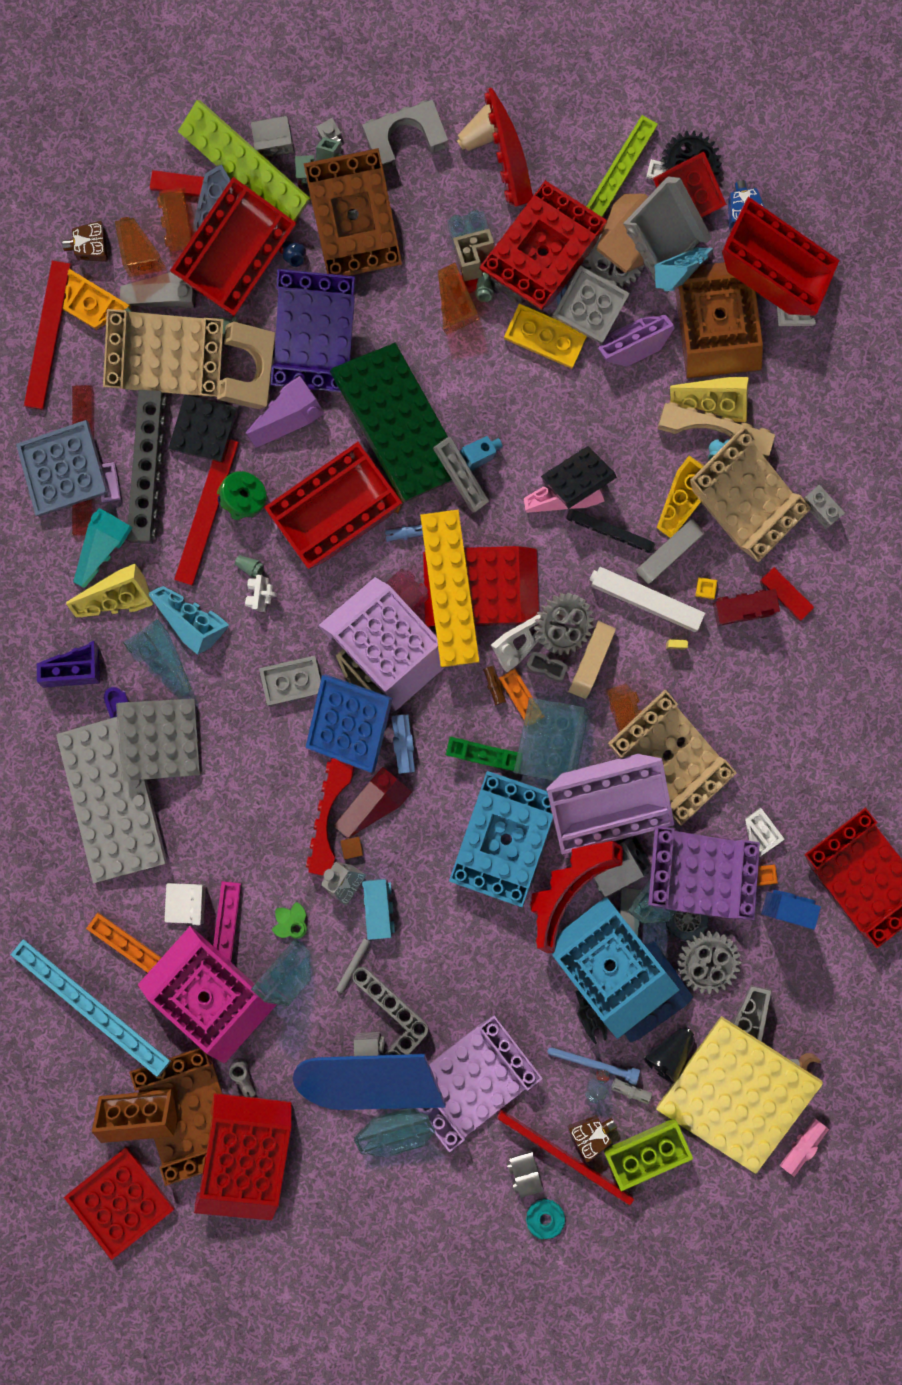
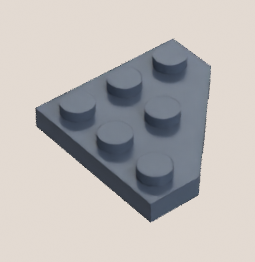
M222 165L205 173L192 226L195 232L230 182V178Z

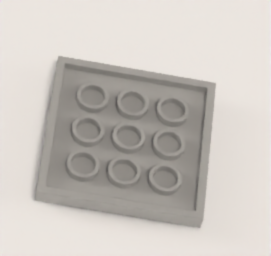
M194 699L116 703L121 781L200 775Z

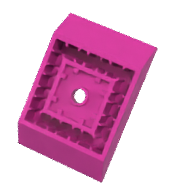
M192 926L188 927L138 984L152 1005L206 1054L224 1064L277 1005L276 1002ZM205 991L210 995L208 1002L200 1000L199 995L201 992Z

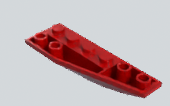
M489 87L486 88L487 93H484L486 105L490 106L491 113H488L490 125L493 124L495 132L492 133L493 142L498 145L499 152H496L498 164L501 163L503 171H500L502 183L506 185L504 196L506 202L516 207L528 203L533 197L527 163L514 125L493 88Z

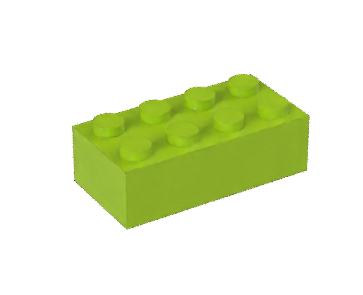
M670 1119L603 1150L621 1191L693 1159L675 1119Z

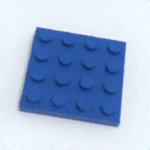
M327 674L322 675L305 748L365 771L375 772L393 698Z

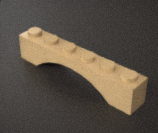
M672 402L665 403L657 427L659 430L676 434L693 428H707L722 432L732 438L745 425L757 439L754 444L766 459L770 455L775 434L771 433L768 429L760 428L758 430L752 428L753 426L747 423L737 424L732 419L716 418V415L712 413H698V410L694 408L684 409Z

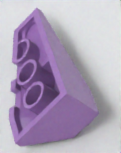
M300 376L281 389V394L275 401H271L266 412L260 415L247 430L246 434L255 448L302 428L325 414Z

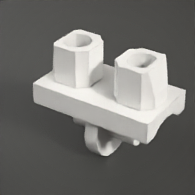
M256 575V578L248 579V589L254 590V596L246 597L245 606L259 612H266L267 604H271V597H277V593L272 592L273 585L269 584L270 578Z

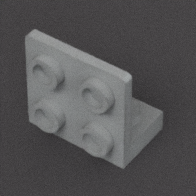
M287 116L251 122L254 149L263 157L268 158L294 153Z

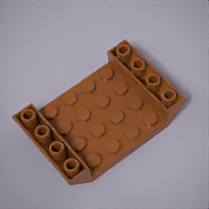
M201 1048L168 1058L171 1062L159 1077H156L146 1067L129 1071L135 1091L147 1092L172 1089L177 1114L175 1134L173 1137L154 1138L162 1163L159 1169L165 1186L203 1173L212 1120L210 1111L213 1094H223L210 1055L206 1054Z

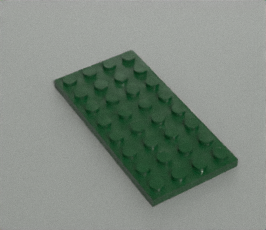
M396 342L331 368L330 373L402 503L453 481L433 449L446 439L448 435Z

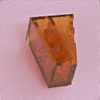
M185 187L163 190L159 193L160 197H157L159 209L162 208L163 216H161L162 228H166L167 233L164 236V241L170 251L184 250L193 237L188 216V204H186L184 194L186 193Z
M456 263L438 270L443 330L448 335L480 320V316Z

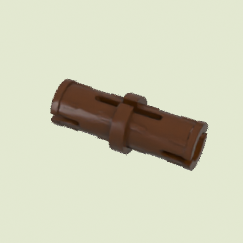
M495 666L484 668L483 671L488 683L487 688L492 694L494 705L505 703L506 700L501 688L502 682L498 679Z

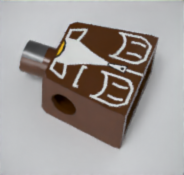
M102 221L75 227L72 229L73 239L62 240L63 250L74 251L77 260L108 262L105 226Z
M597 1115L567 1126L586 1162H589L612 1143L608 1133L617 1129L612 1117L601 1123Z

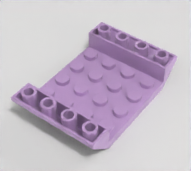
M376 577L318 625L330 640L334 638L385 696L393 698L391 707L395 711L445 668H441L437 637L388 584Z
M492 1016L479 1024L429 1064L445 1100L446 1108L416 1109L446 1149L451 1152L465 1141V1137L525 1089L528 1091L543 1078L498 1019Z

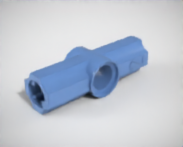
M409 715L392 716L393 744L397 757L398 774L415 772L413 738L410 733Z

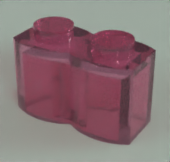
M401 568L386 584L414 612L429 598L428 589L424 584H418L414 580L415 576L411 571H405Z

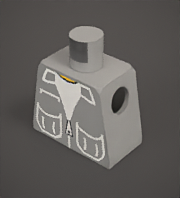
M336 862L331 869L325 871L321 886L331 896L347 906L366 877V874L353 865Z

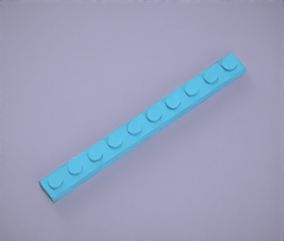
M23 939L10 954L156 1077H159L170 1064L171 1060L26 940Z

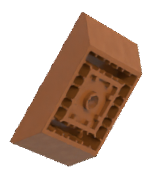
M379 148L304 163L327 274L349 276L402 265ZM350 209L358 211V218L356 220L348 218L347 213Z
M725 262L700 265L682 285L675 288L686 379L761 371L763 343L756 291L729 274ZM722 310L725 317L717 318L715 311Z

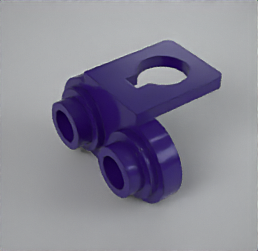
M111 687L104 693V701L110 718L117 717L116 703L129 702L125 691Z

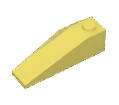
M726 377L670 386V402L680 405L679 407L696 408L705 411V413L722 416V419L729 418L734 420V422H747L749 377Z
M133 564L116 571L67 601L66 605L77 618L97 616L101 611H111L112 614H116L118 609L129 608V612H135L153 605V601L149 596V589L144 575L137 565Z

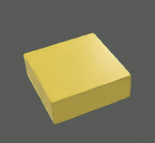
M668 640L666 642V649L685 650L688 648L687 640Z

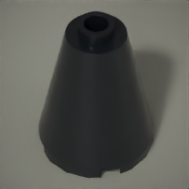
M679 1028L650 1051L643 1060L651 1069L654 1068L661 1078L669 1083H675L695 1042L693 1038L694 1033L688 1028Z

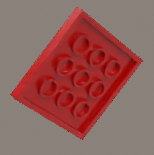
M128 1146L63 1197L111 1260L175 1209Z

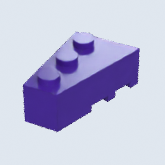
M91 641L85 646L71 649L70 652L62 655L59 654L37 663V683L42 688L100 684L99 646L95 641Z

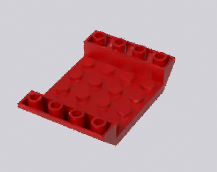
M865 807L806 852L804 856L813 872L859 932L875 948H878L902 930V859L877 828L876 824L878 822Z
M214 1093L210 1111L212 1120L200 1191L196 1195L194 1213L272 1221L279 1204L291 1131V1102Z

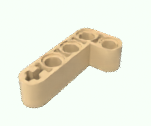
M600 621L597 622L572 685L569 688V693L584 699L587 698L616 628Z

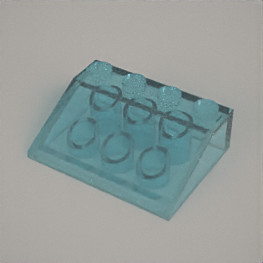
M529 697L514 773L555 781L562 773L577 770L590 710L585 707Z

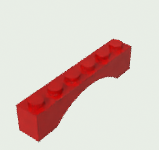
M331 758V762H327L325 773H328L327 781H323L321 792H324L323 800H319L317 811H321L319 819L316 818L314 823V830L317 831L315 838L312 837L310 849H313L312 856H308L306 868H309L308 873L323 876L326 870L332 868L336 860L328 838L329 814L337 796L352 782L355 767Z

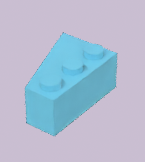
M387 879L362 881V886L364 887L367 939L391 938V933H395L394 921L390 922V914H393V902H389L388 894H392L391 882L387 883Z

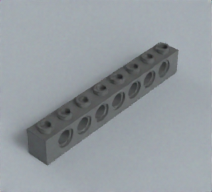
M138 390L128 525L133 527L127 536V540L130 543L153 544V539L157 537L154 521L158 520V509H155L156 502H159L160 499L157 483L161 482V472H158L159 464H162L163 461L160 446L164 445V435L161 434L162 427H165L166 422L165 416H163V409L167 407V398L164 397L162 391ZM156 408L155 414L148 415L149 409ZM150 426H154V432L151 434H147V428ZM153 445V450L145 452L146 446ZM147 463H151L152 468L149 471H144V466ZM145 482H150L149 489L142 490V485ZM143 501H149L147 508L142 509L140 507ZM147 519V525L143 528L139 527V522Z

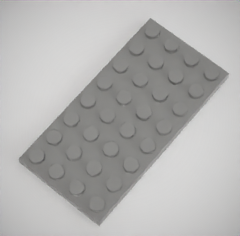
M117 717L56 734L93 883L167 864L147 780L121 781Z

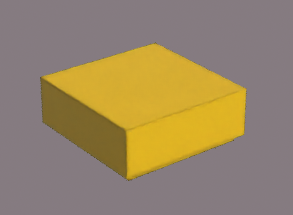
M698 577L695 597L714 600L717 580Z

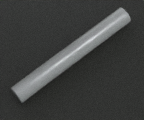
M363 939L336 988L338 992L343 993L370 944L369 940Z

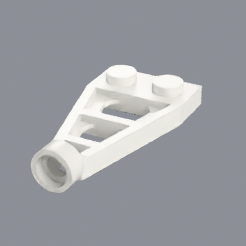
M536 615L511 629L491 644L502 668L507 673L519 664L540 640V638L536 637V634L540 631H536L533 636L529 631L531 627L538 624L535 619H540V615ZM524 634L527 640L519 650H516L513 640Z

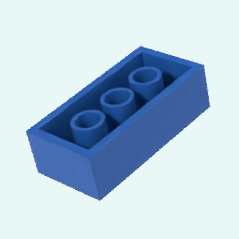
M773 890V893L767 892L761 914L815 930L821 906L815 905V900L799 897L788 892Z

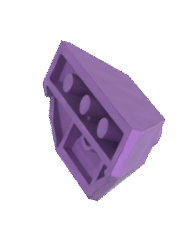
M666 315L640 318L608 334L603 343L598 347V350L607 362L628 367L660 351L675 327Z

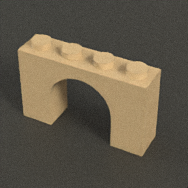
M234 321L226 325L224 344L248 351L255 361L256 374L251 382H243L231 378L220 380L217 400L255 409L267 406L270 399L268 394L271 384L270 373L274 363L272 355L275 348V332Z

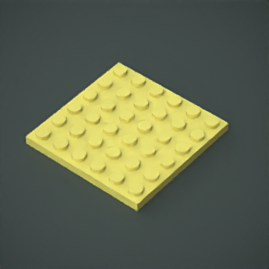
M721 1016L686 1064L678 1080L672 1084L659 1102L656 1110L671 1120L675 1119L679 1125L756 1174L820 1089L823 1082Z

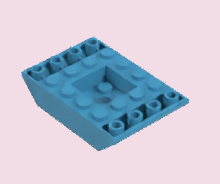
M487 771L449 882L523 908L554 823L547 791ZM504 834H509L512 837V842L509 845H504L501 841Z
M604 897L556 935L555 950L551 954L617 1039L679 991L676 984L607 897ZM613 960L616 967L613 971L605 969L606 961Z

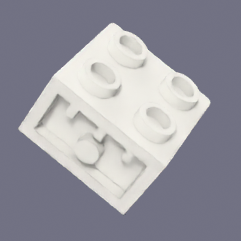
M168 883L166 885L165 922L192 923V925L204 924L206 885Z

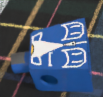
M745 180L735 183L736 191L731 192L728 198L729 228L734 226L748 196L764 207L758 189H747Z

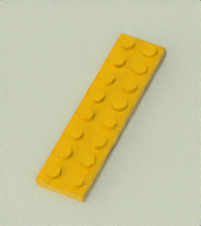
M459 509L421 514L441 668L479 663Z

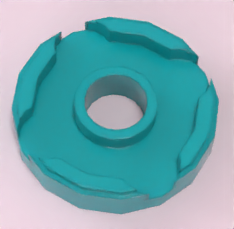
M551 1199L537 1200L527 1210V1227L539 1239L555 1238L564 1228V1211L557 1202ZM543 1214H548L551 1216V1221L548 1224H542L540 1217Z

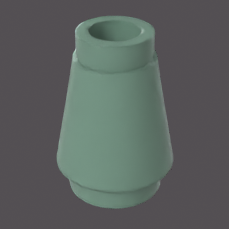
M482 272V277L478 278L475 296L481 302H488L492 299L494 292L490 276Z
M241 555L235 560V565L251 578H256V575H262L264 571V564L259 560Z

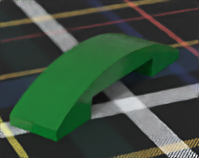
M450 736L445 753L446 756L515 772L520 771L523 753Z

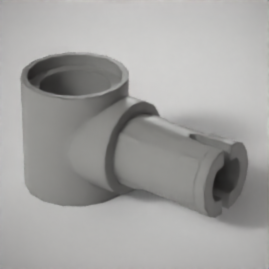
M235 1059L230 1066L229 1075L236 1084H239L244 1096H255L256 1092L249 1080L250 1075L247 1071V1062L243 1059ZM241 1067L244 1071L236 1073L234 1068Z

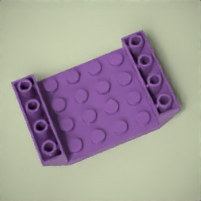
M655 826L648 905L658 909L721 918L754 920L760 842L748 840L733 841L674 831V828Z

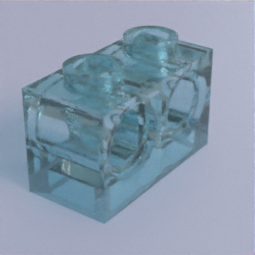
M475 210L468 213V215H455L447 220V227L453 247V238L489 229L484 211L479 212ZM480 223L482 226L475 228L472 224ZM457 227H461L463 231L458 233L455 232L454 229Z

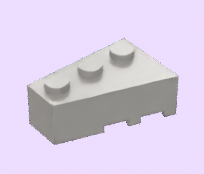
M380 1032L356 1034L354 1038V1056H378L383 1054L384 1036L380 1037Z

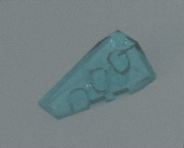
M156 619L123 642L132 656L138 662L143 660L150 666L148 671L152 674L154 672L162 677V683L179 698L192 690L170 634L159 619Z

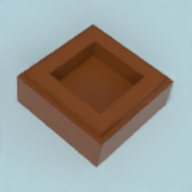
M360 837L340 841L344 859L363 856Z

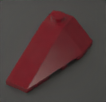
M382 767L339 818L334 827L347 838H350L399 808L411 795L412 791Z

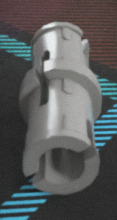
M617 1078L614 1079L611 1086L612 1091L619 1092L627 1096L628 1099L633 1098L647 1105L652 1096L651 1092Z

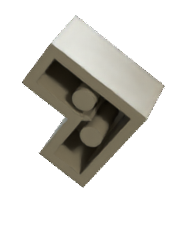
M490 229L453 238L455 255L464 282L482 277V271L479 269L481 261H484L495 247Z

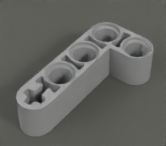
M693 519L690 520L638 567L636 572L649 585L689 547L696 543L705 532Z

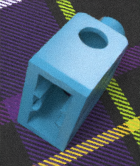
M485 436L462 447L460 454L469 469L473 471L493 460L497 453L496 451L503 448V445L499 438L491 441L488 436Z

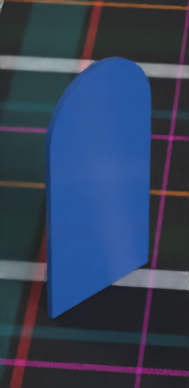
M425 1054L310 1058L297 1065L293 1073V1083L297 1091L310 1102L329 1109L446 1108L445 1100Z

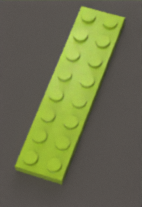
M196 100L178 132L216 166L222 165L230 179L236 178L296 222L311 199L201 100Z

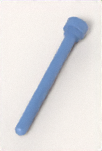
M552 1047L547 1050L551 1056L624 1077L630 1084H637L640 1073L639 1069L628 1068L625 1070Z

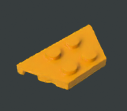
M71 269L68 270V286H66L65 290L66 298L63 309L72 316L97 330L106 324L107 309H131L127 303Z

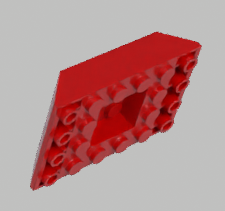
M545 180L479 269L543 310L553 303L594 248L607 224V220ZM546 249L548 254L541 256L538 254V251Z

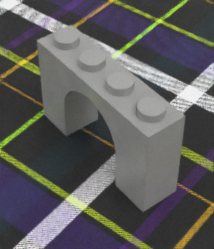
M433 100L421 101L416 106L404 107L399 112L387 113L382 118L377 120L370 119L362 125L369 149L379 148L383 171L396 166L395 157L389 144V137L400 126L411 125L418 128L425 137L430 153L448 148V138Z

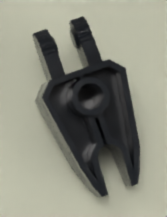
M579 990L575 991L579 1003L576 1013L586 1033L597 1044L594 1030L599 1028L603 1040L606 1041L607 1026L589 1003L584 1004L581 992Z

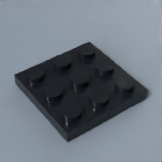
M184 395L169 449L223 463L239 409L234 406Z
M587 446L556 467L548 470L545 474L541 475V478L569 509L616 479L617 476Z

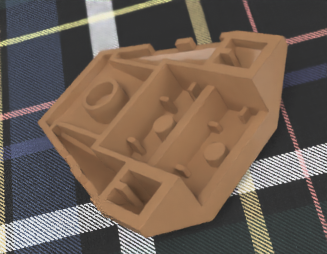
M623 194L613 204L607 224L596 248L598 252L624 273L644 265V259L635 249V244L632 238L627 235V230L623 223L648 198L646 194Z

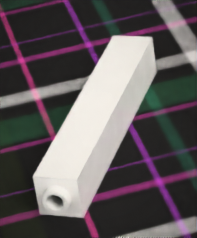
M599 567L598 571L594 570L590 577V581H592L591 587L693 632L698 631L705 615L700 610L602 567Z

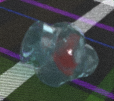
M599 1070L596 1073L597 1079H591L587 1083L588 1090L585 1096L595 1104L609 1097V1091L603 1084L607 1083L610 1079V1074L607 1070Z

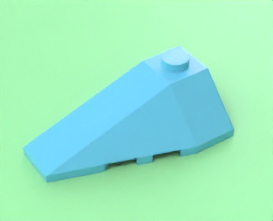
M696 247L655 264L656 288H663L664 291H674L713 253V248Z
M164 586L149 592L150 598L183 643L197 655L210 649L229 627V624L216 613L209 611L207 614L201 611L199 604L194 602L192 605L184 602L183 596Z

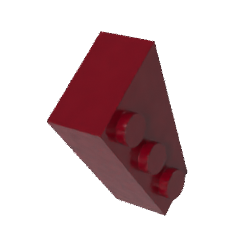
M776 589L758 590L749 595L741 593L737 594L735 598L730 599L728 596L720 597L713 603L717 626L771 617L780 612Z

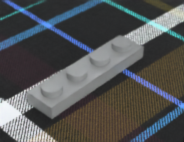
M447 437L433 448L471 512H476L488 503L489 500L451 437Z

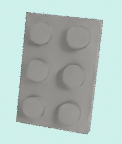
M316 656L259 668L267 706L318 695L321 678Z

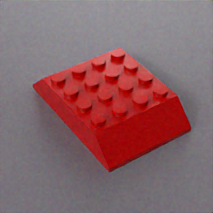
M233 177L170 269V272L229 314L235 316L296 225V222Z
M749 196L746 198L722 249L725 266L729 274L789 315L815 316L818 313L840 261Z
M356 442L264 508L309 570L326 562L386 520L402 502L360 443Z
M522 546L464 548L474 626L520 625L538 615L536 548ZM423 552L425 625L427 627H435L426 554Z

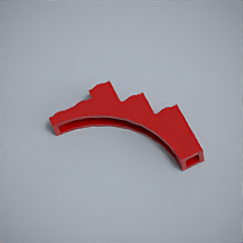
M608 841L573 848L570 858L572 867L552 871V878L550 880L551 890L532 893L530 902L531 912L538 915L536 921L537 949L547 954L554 953L560 921L573 897L595 876L609 869L622 866V846L616 842Z

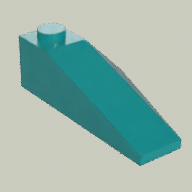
M98 508L93 513L88 524L73 582L85 588L99 572L100 564L104 561L107 562L111 558L109 554L115 547L120 548L133 527Z

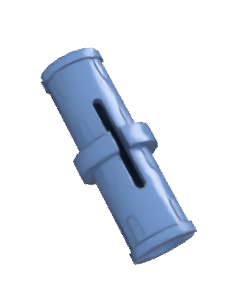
M422 524L409 527L403 525L402 528L386 529L385 534L391 535L386 536L387 542L398 539L408 540L407 538L423 536L422 531H416L422 530Z

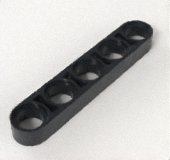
M569 509L566 519L570 522L573 520L575 524L588 529L593 528L592 530L605 536L610 535L612 539L622 543L627 542V545L639 550L644 549L647 553L653 552L655 543L646 538L577 510Z

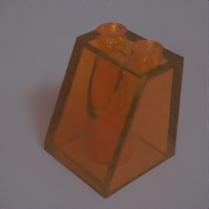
M123 217L115 221L122 265L129 277L166 271V266L160 254L134 218Z

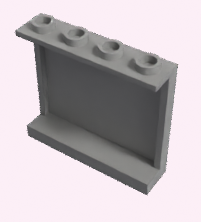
M667 177L623 223L627 230V235L632 238L635 249L644 259L643 262L652 273L651 276L654 281L655 264L693 249L699 242L708 243L712 239L681 178Z

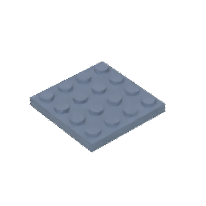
M87 420L16 444L36 516L39 517L108 493L90 425Z

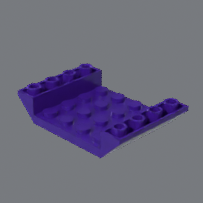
M278 269L276 287L278 289V305L271 385L285 386L300 376L309 389L341 392L330 370L333 367L350 361L355 277Z

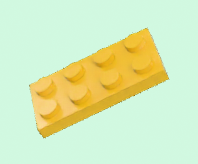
M520 303L504 335V340L573 369L587 336L568 325Z

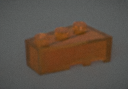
M626 683L604 690L605 695L608 696L610 701L611 713L613 712L618 733L642 712L641 709L638 710L637 703H639L637 692H633Z

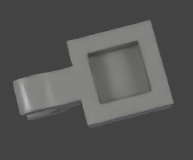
M333 118L316 126L321 138L325 137L340 141L339 138L342 134Z

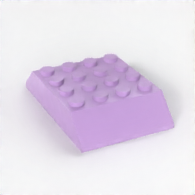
M635 754L562 773L546 788L561 854L570 853L573 848L616 841L654 831L655 826L669 827L674 825L662 758Z

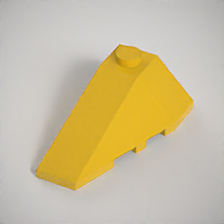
M690 455L676 472L656 527L669 538L678 532L701 503L693 493L690 480L705 465Z

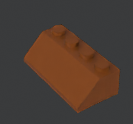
M172 1089L99 1096L92 1133L101 1143L173 1137L177 1114Z

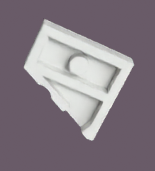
M759 808L745 818L749 841L760 842L759 857L784 840L762 808Z

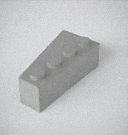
M750 985L732 1023L762 1042L771 990Z

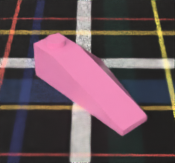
M542 487L524 498L527 513L568 509L547 487ZM602 488L569 509L587 508L604 502Z

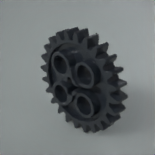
M685 131L684 137L678 133L677 139L672 137L671 143H667L666 149L662 152L664 157L660 161L665 164L661 166V169H666L667 171L676 164H680L704 152L714 176L718 175L720 170L717 168L722 165V163L717 162L721 158V155H716L719 148L713 149L712 146L715 141L709 143V136L703 139L702 132L699 136H696V132L693 131L689 136L688 131ZM681 147L688 148L689 153H684Z

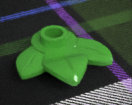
M295 902L291 910L287 908L275 909V917L279 923L272 929L275 935L281 938L291 936L292 938L299 939L306 934L307 926L304 922L306 912L300 903ZM295 925L300 926V932L297 933L294 931Z

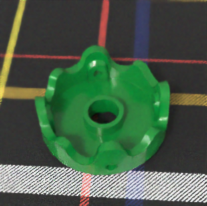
M244 471L229 474L217 490V494L220 495L221 507L231 514L233 520H240L244 517L254 518L260 513L267 501L264 484L255 475ZM244 490L247 492L248 497L241 496L239 491Z

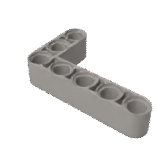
M358 967L353 973V981L406 1029L387 1050L385 1055L391 1053L409 1055L427 1035L428 1024L367 967ZM365 971L367 979L360 981L357 978V972ZM373 984L381 986L382 991L379 994H374L371 991ZM388 997H393L396 1000L394 1007L386 1005L385 1000ZM408 1011L411 1015L410 1019L402 1020L399 1015L400 1012ZM422 1024L425 1027V1031L420 1034L416 1033L414 1026ZM407 1038L411 1040L412 1045L409 1048H404L401 1045V1041Z

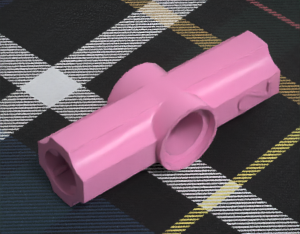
M814 1118L804 1133L797 1136L796 1139L798 1140L792 1143V1149L780 1166L795 1177L806 1160H810L815 1155L818 1149L817 1145L829 1129Z

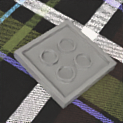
M580 266L552 317L602 344L630 293Z

